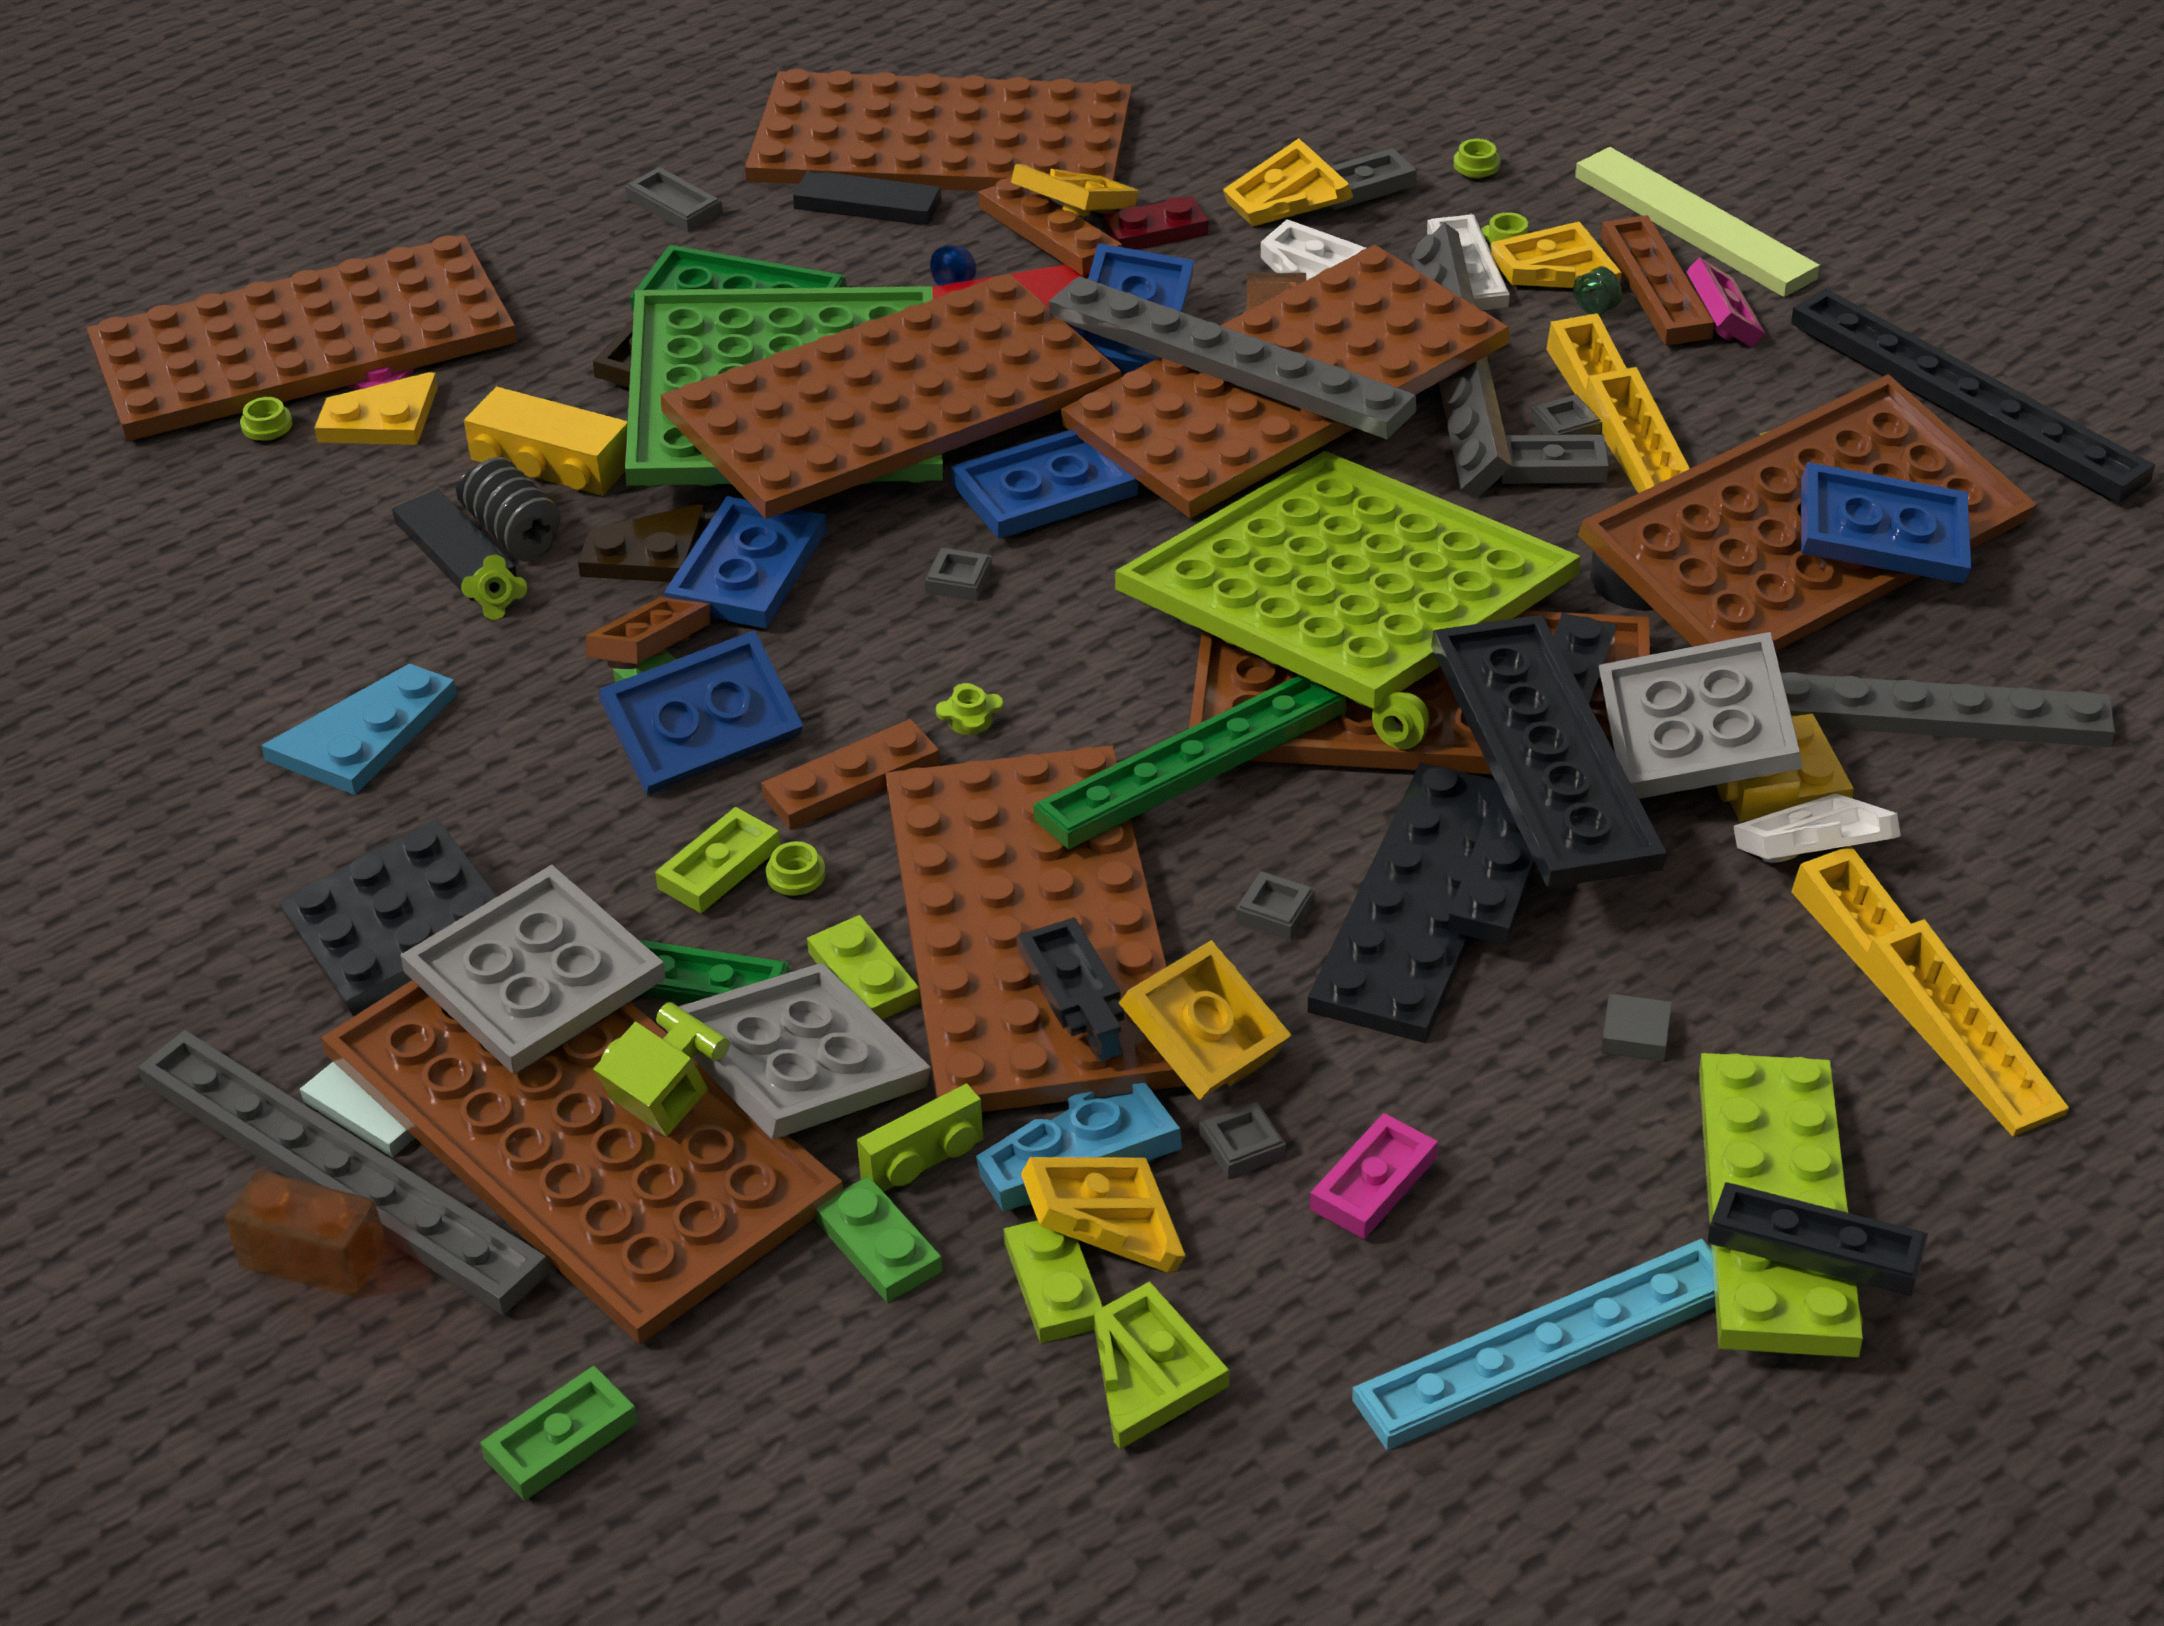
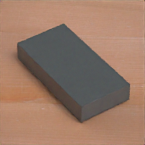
M661 167L625 186L627 199L687 232L723 213L722 200Z

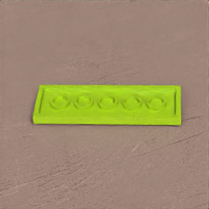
M1701 1053L1699 1079L1710 1224L1725 1182L1848 1213L1830 1060L1808 1059L1804 1057L1785 1058ZM1711 1244L1719 1349L1859 1357L1863 1336L1856 1282Z

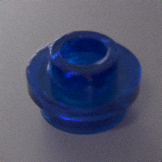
M948 244L934 251L930 260V270L934 281L940 286L973 280L976 275V263L974 257L966 248Z

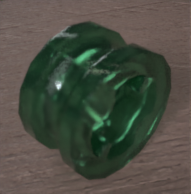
M1596 267L1589 273L1578 276L1574 282L1575 299L1580 308L1590 315L1598 313L1600 316L1606 310L1613 309L1621 303L1622 287L1616 275L1606 267Z

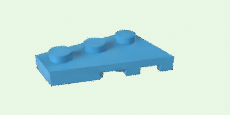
M409 663L261 745L265 761L356 795L457 695L455 681Z
M1146 1083L1133 1084V1093L1094 1098V1092L1076 1094L1068 1098L1069 1109L1050 1121L1034 1119L977 1155L979 1176L1001 1210L1005 1212L1019 1206L1031 1204L1021 1177V1172L1029 1157L1146 1158L1147 1162H1150L1157 1157L1182 1149L1180 1128Z

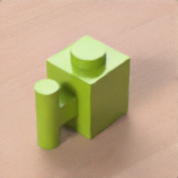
M672 1002L663 1005L656 1017L657 1024L669 1031L663 1039L635 1021L621 1038L609 1044L600 1062L593 1068L612 1101L666 1137L708 1090L692 1059L700 1051L712 1060L718 1061L725 1056L730 1046L729 1039Z

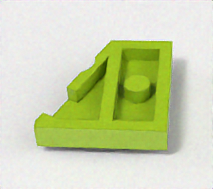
M1150 1281L1094 1312V1329L1113 1440L1119 1449L1126 1447L1229 1387V1369Z

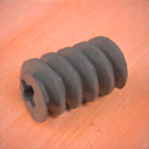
M503 457L490 458L480 463L477 467L468 470L460 478L455 488L458 501L514 558L524 562L532 561L543 556L548 551L561 522L560 509L521 470L517 469L511 460Z

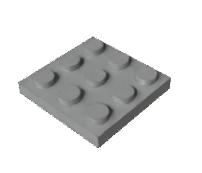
M1771 632L1599 665L1615 755L1638 799L1802 769L1800 750Z
M553 865L548 866L400 955L404 972L513 1075L666 979L664 962Z
M823 963L679 1006L729 1039V1049L722 1059L714 1061L700 1051L693 1059L772 1140L926 1088L931 1067Z

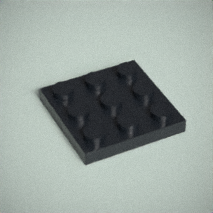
M436 818L421 827L410 830L402 837L379 849L358 857L352 863L303 886L298 891L278 902L292 928L352 1017L412 980L403 970L400 956L402 953L485 905L497 896L442 823Z

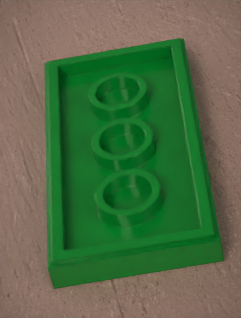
M669 245L636 290L847 287L846 276L841 274ZM635 291L630 296L631 310H634Z

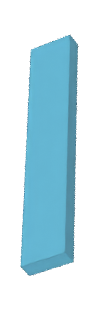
M1701 1238L1353 1387L1352 1401L1386 1450H1390L1716 1308L1712 1250Z

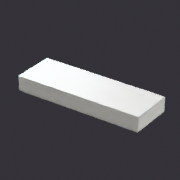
M1471 214L1428 220L1427 234H1433L1444 222L1459 232L1475 306L1481 310L1509 307L1510 294L1475 216Z

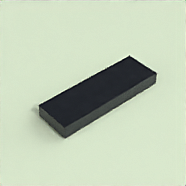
M807 170L793 194L794 209L928 226L941 202V187Z
M439 489L392 508L395 524L460 590L463 579L467 576H473L478 569L483 567V561L489 555L503 557L506 562V568L517 577L515 565ZM492 582L489 585L491 592L499 589L497 582Z
M1725 1182L1709 1227L1707 1243L1912 1296L1925 1252L1928 1233Z

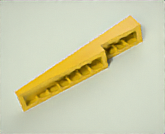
M1599 314L1552 321L1550 323L1546 350L1575 395H1578L1602 421L1601 435H1604L1605 442L1637 492L1641 493L1689 470L1690 468L1637 367L1626 368Z
M1852 846L1800 864L1791 891L1794 896L2013 1137L2067 1114L2069 1110L2067 1104L1926 920L1923 919L1911 924Z

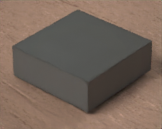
M1578 395L1568 396L1532 407L1531 421L1544 435H1601L1602 421Z
M940 548L925 579L926 593L978 601L993 569L992 555Z
M1260 871L1236 908V922L1291 940L1315 902V888Z
M1609 993L1601 1053L1664 1062L1672 1002Z
M1257 1101L1199 1122L1200 1137L1228 1179L1286 1158V1143Z

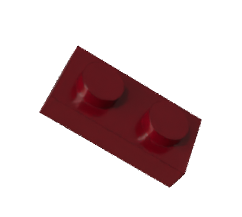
M1192 196L1185 198L1173 197L1157 204L1142 207L1130 206L1118 212L1104 214L1103 229L1108 236L1120 242L1122 248L1139 250L1208 235V219Z

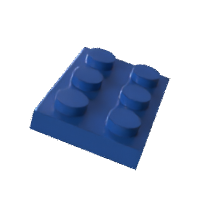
M1098 243L1088 279L1183 312L1193 276L1194 260ZM1074 327V330L1121 370L1123 374L1134 371L1159 358L1158 356Z
M1072 429L951 466V484L998 539L1017 535L1023 531L1054 521L1065 520L1070 516L1138 495V480L1080 439L1078 434Z
M1807 462L1801 477V553L1964 584L1971 570L1968 492Z
M727 496L665 590V597L710 603V618L767 629L826 533L825 514L793 509L765 519L748 500Z
M755 630L602 687L598 697L646 795L801 735L803 724Z

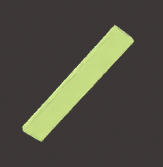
M1611 147L1576 163L1575 177L1638 214L1642 216L1648 215L1652 222L1783 297L1818 279L1819 264Z

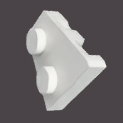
M1287 219L1261 241V259L1293 288L1321 273L1323 270L1356 255L1361 250L1366 249V247Z
M1837 793L1733 826L1737 848L1762 857L1764 862L1770 863L1787 861L1795 858L1798 854L1893 839L1901 836L1897 813Z

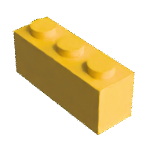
M497 386L464 419L470 458L473 461L482 463L490 458L503 457L511 460L517 469L521 470L528 477L543 479L601 496L625 472L628 421Z

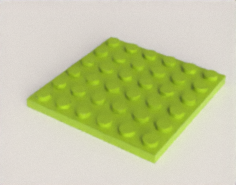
M1323 451L1115 570V590L1139 600L1144 605L1152 606L1172 615L1185 624L1193 625L1213 634L1228 644L1239 646L1265 658L1269 663L1280 665L1308 678L1315 684L1323 685L1345 695L1360 705L1375 709L1383 704V697L1403 691L1440 666L1431 648L1433 630L1513 619L1577 577L1580 570L1581 556L1342 457Z

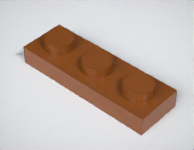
M659 597L587 634L586 657L607 660V665L615 669L638 668L641 666L642 661L653 655L664 654L669 646L677 642L689 640L691 634L710 625V603Z
M908 719L761 782L762 795L785 825L792 830L886 789L885 772L902 771L916 767L939 766V749L911 719Z

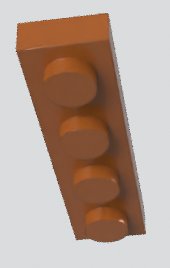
M1012 178L1002 179L996 183V186L978 191L979 209L1082 276L1090 274L1098 243L1122 247L1120 242L1081 219L1073 212L1063 210L1061 205L1049 197L1011 183Z
M1649 216L1602 222L1601 240L1622 272L1664 345L1713 339L1714 320Z

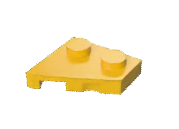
M1297 139L1223 189L1227 203L1252 227L1345 202L1353 197L1349 183L1300 139Z
M1015 164L1011 180L1013 184L1063 202V210L1081 216H1090L1091 210L1101 214H1109L1115 212L1116 209L1135 206L1139 194L1137 189L1102 176L1078 174L1051 169L1049 175L1023 164Z
M1580 222L1492 242L1491 254L1494 261L1511 285L1605 290L1620 288L1622 272Z
M424 373L326 398L315 425L317 441L322 443L417 445L438 389L436 374Z
M1029 1157L1021 1172V1177L1040 1226L1166 1273L1178 1270L1186 1255L1146 1158Z

